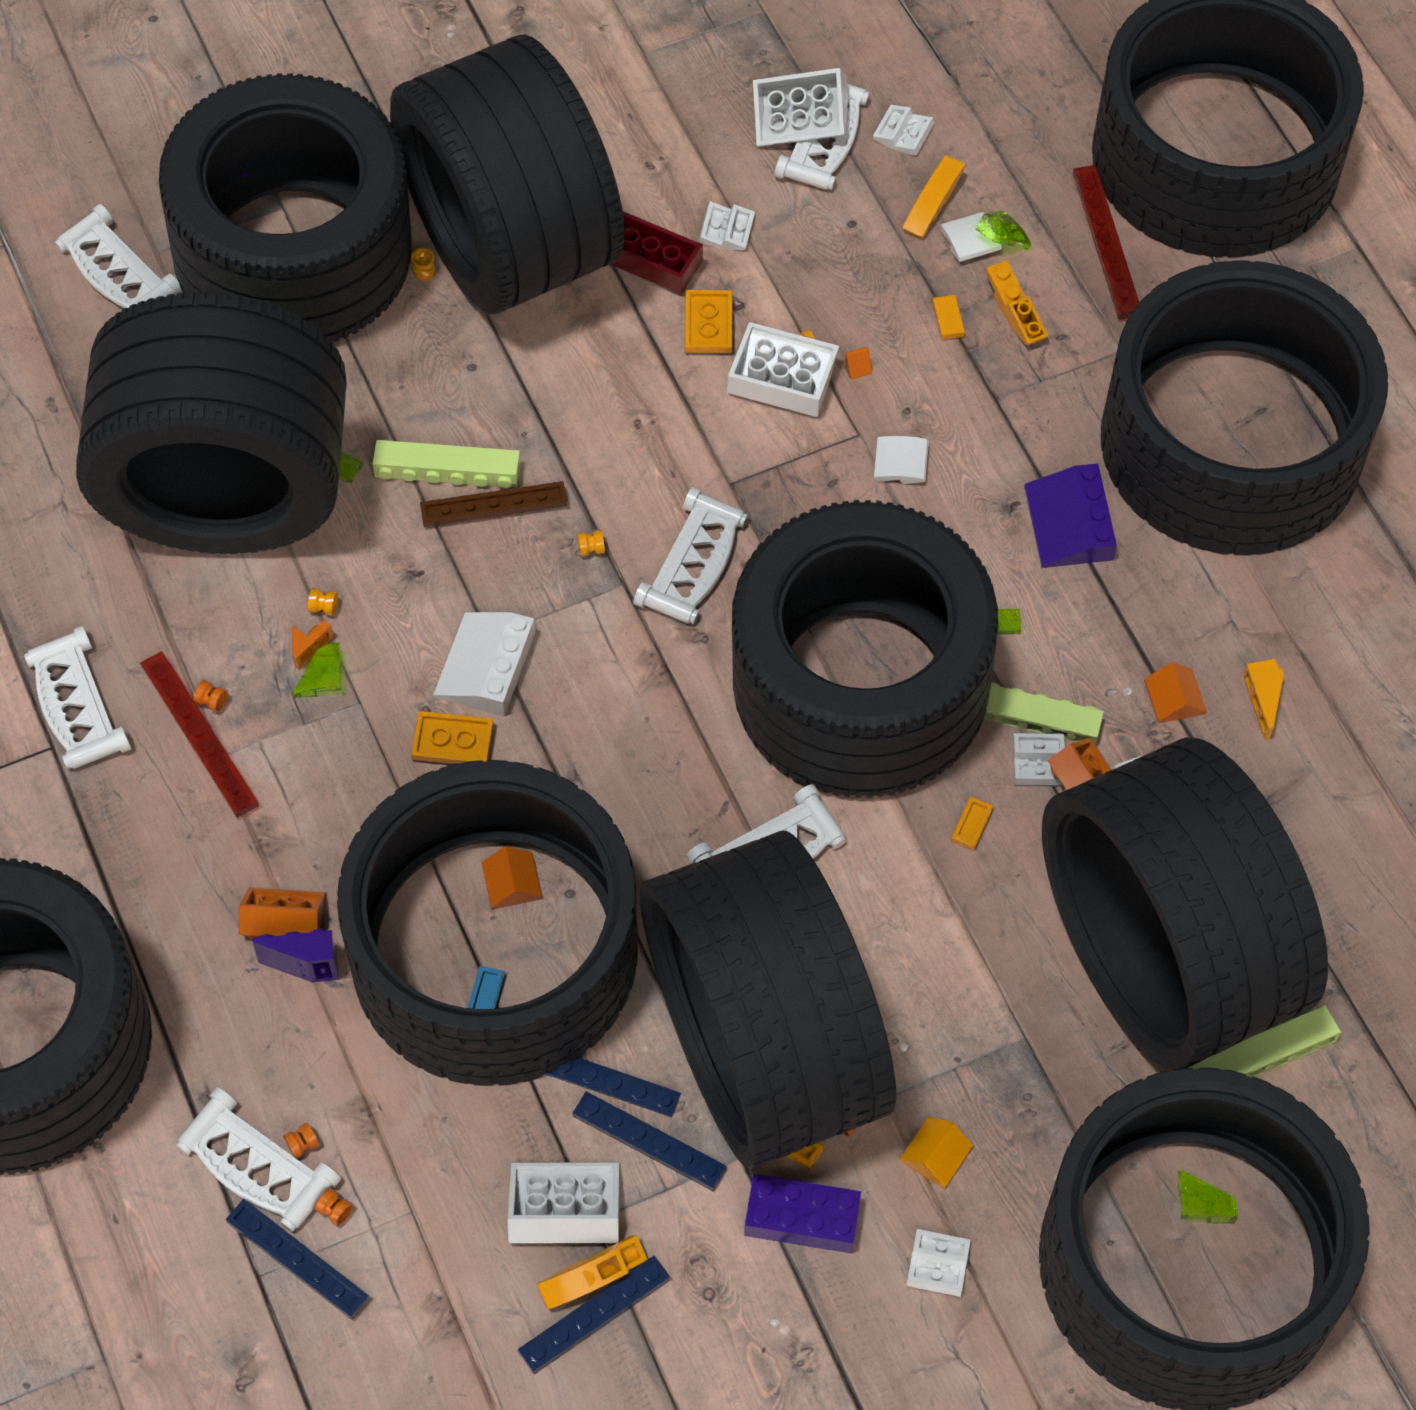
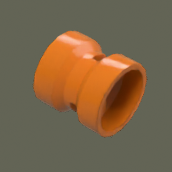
M203 680L196 688L193 700L199 705H208L210 710L219 712L227 701L228 690L222 687H213L211 682Z
M307 1122L299 1126V1130L296 1132H288L283 1135L289 1150L296 1159L302 1156L305 1150L320 1146Z
M333 1188L325 1191L315 1205V1211L321 1215H327L330 1222L335 1226L341 1225L353 1209V1204L347 1199H341L339 1193Z

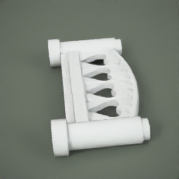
M847 84V105L849 108H847L845 135L831 137L835 139V142L832 143V149L830 150L825 149L817 139L797 142L791 158L780 155L774 177L780 179L787 177L821 189L832 190L836 177L832 176V174L841 165L854 142L859 123L860 106L867 104L870 92H867L866 89ZM825 154L829 158L825 160L826 165L820 167L810 156Z
M101 204L95 206L91 214L57 237V240L54 242L61 253L65 251L70 252L82 275L99 293L122 308H129L130 305L147 301L149 298L156 299L158 296L167 297L168 294L177 295V293H183L179 282L172 274L169 273L160 279L108 227L114 221L106 208ZM100 242L93 256H87L86 251L81 250V247L85 244ZM113 256L107 270H101L100 265L94 263L96 259ZM127 270L121 284H115L114 279L108 277L110 273ZM141 284L135 298H128V293L122 292L124 287Z
M691 487L683 505V509L691 512L653 585L642 582L633 600V604L641 608L647 606L687 624H694L699 615V610L696 609V606L709 594L720 579L733 548L736 528H744L748 519V514H745V511L702 494V490ZM721 525L724 531L719 533L720 538L718 540L711 539L703 528ZM711 544L714 546V550L710 551V558L703 559L693 546ZM701 563L705 568L700 571L701 576L699 578H693L683 565ZM690 582L695 587L690 590L691 595L684 598L673 584Z
M84 626L77 627L73 633L30 649L28 653L24 654L29 668L35 667L37 694L46 722L57 740L67 751L65 755H62L67 769H76L118 751L124 753L132 750L123 727L112 729L83 653L92 649ZM50 666L69 667L59 680H51L52 674L48 672ZM58 686L77 687L67 700H58L60 695L55 692ZM68 705L85 707L74 721H66L67 714L63 712L64 707ZM74 726L92 728L81 742L74 741L75 734L71 733V729Z
M810 784L794 795L793 800L797 804L796 807L715 851H712L707 842L700 843L686 854V858L690 864L699 862L700 860L729 851L735 847L759 840L762 837L782 830L788 831L797 838V826L817 836L816 840H809L808 844L804 845L813 859L826 846L829 845L837 849L846 842L845 834L820 800L819 791L813 784Z
M216 1087L210 1094L211 1100L179 1137L176 1147L186 1155L195 1152L207 1169L225 1187L247 1202L281 1215L282 1220L280 1223L286 1229L293 1232L295 1228L298 1229L312 1212L323 1193L331 1187L335 1188L341 1181V1177L321 1162L314 1171L305 1166L231 1111L237 1105V1102L225 1091ZM229 1134L227 1152L223 1156L217 1155L215 1149L207 1147L210 1140ZM250 1149L246 1170L239 1171L236 1164L231 1165L228 1163L231 1155ZM271 1164L267 1185L259 1186L257 1180L249 1178V1173L252 1170ZM292 1179L290 1197L287 1201L282 1202L278 1199V1195L270 1194L272 1186Z

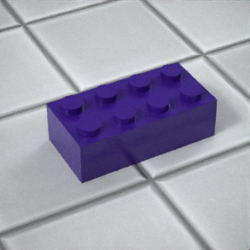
M753 1174L744 1236L852 1254L861 1191Z

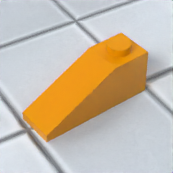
M1276 659L1249 663L1246 665L1243 674L1264 740H1269L1272 734L1282 682L1284 681L1283 669L1278 667Z

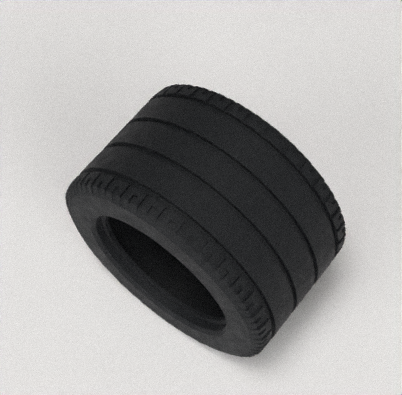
M526 34L513 36L474 54L446 64L443 67L417 76L412 80L405 81L393 89L390 98V120L403 147L407 168V183L411 197L444 265L465 295L482 311L493 315L501 313L608 266L620 258L624 247L623 211L616 179L606 149L574 83L557 59L535 38Z
M277 73L274 76L267 74L266 77H261V75L256 76L254 79L250 77L246 81L242 82L239 80L236 81V84L226 85L224 89H217L216 93L212 92L208 95V98L204 97L200 100L199 104L196 103L192 110H188L185 113V117H181L179 124L177 123L174 126L169 139L165 142L160 159L159 188L174 270L184 294L189 292H195L196 294L206 292V294L238 295L241 298H251L253 301L260 300L264 304L269 303L273 307L278 306L283 308L284 311L292 312V315L300 316L302 320H306L309 322V325L317 327V330H320L324 333V336H327L330 341L334 342L340 341L342 337L344 339L349 337L351 333H358L359 329H364L368 323H373L375 317L379 318L382 311L385 312L389 305L393 303L394 297L399 295L403 282L407 278L411 262L412 237L407 168L403 147L396 130L393 129L386 115L382 114V111L376 108L372 101L369 102L366 97H361L359 92H353L349 87L344 88L341 83L337 82L335 84L329 79L325 81L322 77L314 78L312 75L306 77L303 74L293 75V73H287V75ZM244 173H248V176H241V177H240V175H242V174H244ZM283 191H307L323 194L346 206L340 214L330 221L315 228L296 233H263L244 228L230 220L233 214L253 200Z
M189 292L188 294L177 293V295L168 294L167 297L149 298L147 301L132 304L129 308L117 312L114 317L105 322L104 326L97 333L90 354L76 461V479L81 493L87 500V503L95 511H98L99 515L110 521L111 524L120 527L124 531H128L132 535H137L141 539H147L149 542H156L159 545H166L167 547L210 554L255 553L267 551L268 549L273 550L277 547L286 546V544L290 545L294 541L308 537L309 534L314 533L329 519L335 507L338 492L347 387L345 364L338 349L335 348V345L330 342L327 336H324V333L317 330V327L314 325H309V322L302 320L300 316L292 315V312L284 311L281 307H273L272 304H264L260 300L253 301L247 297L241 298L238 295L206 294V292H200L199 294L195 292Z
M854 500L851 503L843 501L842 504H837V502L831 503V506L828 507L823 505L820 509L813 508L810 509L809 513H801L800 517H793L789 523L785 522L782 524L780 529L776 528L773 530L772 536L768 535L765 541L758 545L757 550H754L751 558L747 560L738 579L732 603L734 698L743 727L754 746L758 747L759 752L766 757L769 763L773 762L775 768L781 769L783 774L786 776L790 775L793 780L801 781L802 785L813 784L817 789H822V792L826 794L833 792V795L839 796V794H844V797L849 798L850 795H855V798H861V796L873 798L874 795L882 797L887 793L895 795L897 791L900 793L905 792L908 788L912 790L918 784L921 786L927 780L935 779L937 774L940 775L946 768L949 769L953 766L954 761L956 762L967 751L968 746L971 745L973 739L978 734L987 711L986 707L990 696L999 627L998 605L994 587L991 584L989 574H987L985 565H982V561L976 556L974 549H970L969 544L966 541H962L958 533L954 534L953 529L950 527L946 528L943 522L935 521V518L932 516H925V513L922 511L916 512L913 508L909 507V509H906L904 505L898 504L896 506L890 502L883 504L882 501L878 500L876 502H871V500H865V502ZM865 612L884 615L909 626L927 642L935 657L921 671L899 683L878 688H854L833 683L812 672L797 658L791 647L804 632L827 618L846 613Z
M0 858V968L12 965L45 967L65 975L76 984L70 1012L64 1024L50 1042L24 1061L0 1069V1175H3L4 1172H7L9 1175H13L16 1172L28 1173V1170L31 1169L34 1172L38 1171L41 1167H51L52 1163L56 1162V1164H59L65 1158L70 1159L74 1157L73 1154L76 1152L80 1154L84 1151L85 1147L93 1145L95 1143L94 1140L97 1138L100 1140L104 1133L113 1127L112 1124L121 1119L122 1113H125L128 1109V1104H132L134 1095L140 1088L139 1083L143 1082L144 1073L147 1070V1061L150 1059L151 1050L150 1039H152L151 1014L144 989L124 939L108 910L85 886L83 887L80 882L73 880L67 874L64 875L61 871L53 870L46 865L42 867L37 862H33V864L26 860L19 862L14 858H10L9 861L5 860V858Z

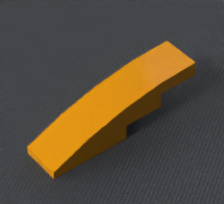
M947 155L944 156L913 206L902 227L903 231L924 239L932 222L936 221L943 205L947 204L966 167L965 163Z

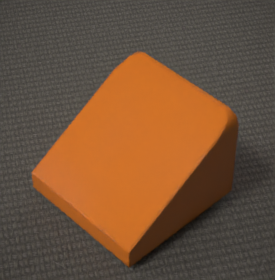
M868 347L846 353L845 369L850 379H856L872 373Z

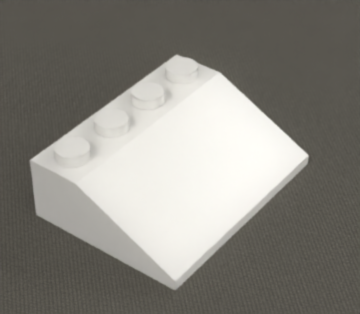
M841 68L753 80L757 147L845 135L848 91L847 75Z
M749 322L728 374L727 393L818 417L825 399L839 346Z
M465 612L433 698L505 716L535 636L534 618L512 612Z
M619 1162L511 1163L508 1205L509 1243H618Z

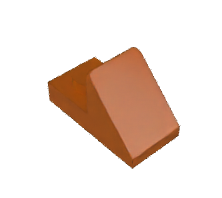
M325 620L319 625L312 627L307 636L292 626L293 659L295 668L298 670L334 638L332 627Z

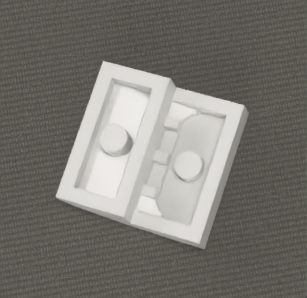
M890 105L875 131L873 139L886 147L917 156L934 125L933 117L912 114L910 107Z
M710 201L706 208L698 242L722 249L745 250L755 212L735 204L730 209Z
M983 212L941 224V232L950 242V250L959 262L1002 249L992 224Z
M910 436L878 437L874 470L876 482L900 480L903 485L925 482L928 439Z
M1013 733L1015 785L1064 786L1060 779L1054 776L1050 769L1051 765L1047 761L1065 748L1064 734Z
M917 1229L906 1286L961 1297L971 1240Z

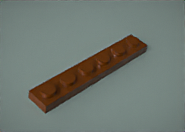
M563 481L420 502L424 527L567 506Z

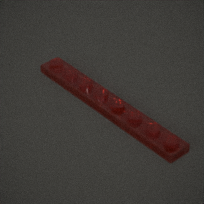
M1096 165L1074 168L1073 177L1118 320L1127 319L1132 311L1137 308L1139 299Z
M161 651L140 662L143 671L235 817L238 818L258 807V801L164 653Z

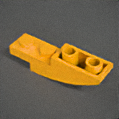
M1008 260L987 267L985 273L995 291L993 296L1019 338L1027 346L1048 338L1047 331L1030 297H1025Z
M631 1235L588 1259H581L540 1281L536 1286L546 1308L551 1309L590 1293L628 1274V1270L648 1259L638 1236Z

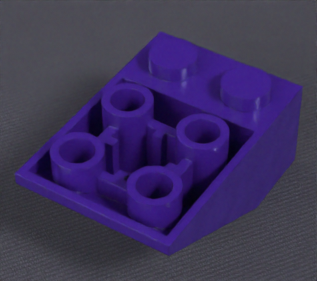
M315 929L308 933L292 931L285 935L274 936L264 934L259 936V938H252L255 953L260 964L312 983L339 980L337 950L332 930Z

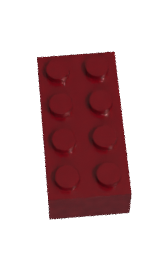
M623 211V252L620 258L610 265L682 295L703 262V244Z

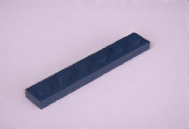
M579 1057L572 1062L570 1059L567 1060L565 1064L557 1067V1070L551 1073L544 1072L545 1075L671 1118L681 1095V1092Z
M587 1091L573 1111L574 1118L711 1191L715 1190L726 1171V1165Z
M245 1199L225 1219L231 1227L352 1320L370 1299L369 1295Z
M655 1255L524 1344L518 1349V1353L533 1374L537 1373L670 1281V1276Z

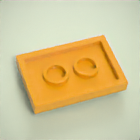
M686 290L685 353H732V290Z
M419 711L411 759L447 764H460L477 760L488 761L494 720L493 718Z

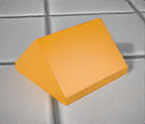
M927 1117L899 1161L945 1190L972 1150L973 1144L953 1121Z

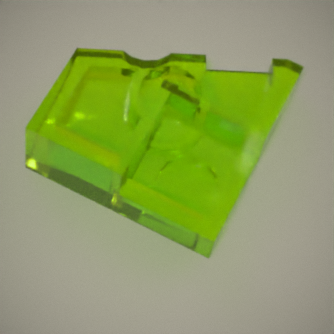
M1005 211L983 214L975 229L995 243H1004L1013 247L1018 243L1026 250H1029L1032 245L1022 227Z
M340 642L328 644L316 650L294 690V698L317 697V692L341 691L342 651Z
M1178 1170L1181 1219H1205L1207 1223L1235 1224L1238 1213L1236 1200L1233 1195L1185 1171Z

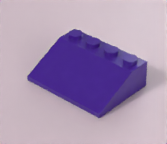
M1098 463L1073 466L1024 485L1041 568L1112 561L1114 559L1117 543Z

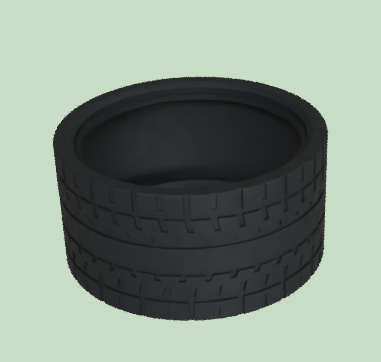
M1149 0L1147 3H1143L1125 20L1110 47L1092 141L1094 170L1096 171L1100 187L1103 189L1109 202L1114 205L1116 211L1136 229L1144 232L1148 237L1169 247L1197 255L1211 257L1255 255L1279 248L1297 239L1303 232L1306 233L1320 220L1334 198L1363 103L1364 83L1361 66L1358 63V57L1344 33L1338 29L1339 27L1328 16L1305 0ZM1194 73L1236 75L1265 85L1287 99L1308 123L1315 142L1291 157L1270 164L1258 166L1216 164L1190 156L1164 141L1145 122L1135 105V101L1157 84L1182 75Z
M1248 260L1221 261L1209 263V265H1200L1170 277L1168 281L1162 282L1151 290L1138 303L1137 308L1132 311L1127 319L1119 339L1102 416L1100 435L1102 455L1115 488H1118V493L1140 518L1146 520L1150 526L1178 542L1186 543L1188 546L1220 554H1265L1274 552V550L1280 551L1312 538L1315 536V533H1320L1341 514L1352 498L1384 413L1388 395L1387 364L1384 362L1385 356L1376 334L1371 326L1367 324L1364 316L1344 296L1338 294L1336 290L1308 274L1282 265L1260 261L1249 262ZM1231 350L1260 355L1293 370L1316 389L1331 411L1339 439L1310 459L1288 466L1245 468L1224 464L1193 451L1177 440L1155 416L1145 396L1143 385L1151 376L1166 365L1192 354Z
M1182 738L1063 791L1048 801L1042 818V847L1052 893L1067 934L1083 968L1106 1007L1133 1042L1153 1060L1173 1070L1191 1067L1248 1038L1312 1009L1320 1002L1328 979V953L1322 919L1307 874L1288 834L1266 798L1242 768L1218 747L1199 738Z
M483 760L445 766L435 772L431 771L423 774L394 791L395 793L392 796L389 795L376 807L373 813L371 812L361 825V830L355 834L342 864V876L339 877L337 891L339 925L354 987L360 1005L367 1019H370L372 1027L389 1047L397 1054H402L404 1059L435 1076L446 1077L450 1081L464 1084L492 1086V1084L510 1085L531 1081L542 1077L546 1071L551 1073L557 1070V1067L565 1064L569 1059L572 1062L576 1058L583 1056L588 1048L594 1047L604 1037V1034L609 1031L619 1017V1011L623 1010L630 995L629 991L634 983L638 961L635 872L629 849L625 845V840L616 824H613V819L591 795L583 789L580 790L578 785L568 779L540 767L535 768L533 765L505 760H489L484 762ZM507 842L543 850L570 865L591 886L604 909L606 918L596 945L580 968L558 987L540 997L518 1005L496 1009H473L449 1005L418 992L404 982L390 968L378 950L381 924L389 904L397 891L417 870L442 854L472 844Z
M782 830L762 837L759 840L735 847L729 851L700 860L699 862L670 871L667 874L651 878L641 884L639 896L644 930L671 1020L693 1076L716 1125L731 1151L745 1167L753 1169L835 1135H840L866 1123L886 1117L894 1111L896 1104L894 1066L884 1023L867 971L852 933L827 881L807 849L793 834Z
M1199 1067V1069L1181 1068L1168 1072L1164 1071L1147 1076L1144 1080L1139 1079L1128 1084L1122 1090H1118L1105 1099L1101 1107L1097 1106L1074 1134L1061 1162L1045 1212L1039 1243L1040 1276L1042 1287L1046 1289L1045 1298L1054 1315L1058 1328L1063 1336L1068 1338L1069 1345L1077 1355L1099 1376L1103 1375L1107 1378V1382L1122 1391L1128 1392L1129 1395L1146 1402H1155V1405L1181 1410H1226L1231 1407L1244 1406L1253 1403L1257 1398L1260 1400L1271 1395L1278 1388L1284 1387L1312 1361L1347 1308L1361 1281L1365 1268L1364 1264L1368 1255L1369 1240L1367 1238L1370 1234L1366 1196L1364 1189L1360 1186L1361 1179L1357 1169L1341 1141L1336 1139L1332 1129L1302 1101H1297L1293 1095L1257 1077L1252 1076L1251 1078L1244 1073L1231 1070ZM1172 1143L1201 1144L1228 1151L1247 1160L1270 1176L1283 1189L1296 1207L1306 1227L1314 1263L1313 1288L1308 1307L1285 1326L1269 1334L1240 1342L1213 1343L1196 1341L1171 1334L1152 1325L1134 1313L1114 1294L1095 1265L1088 1247L1083 1222V1200L1087 1190L1104 1171L1122 1158L1157 1145Z

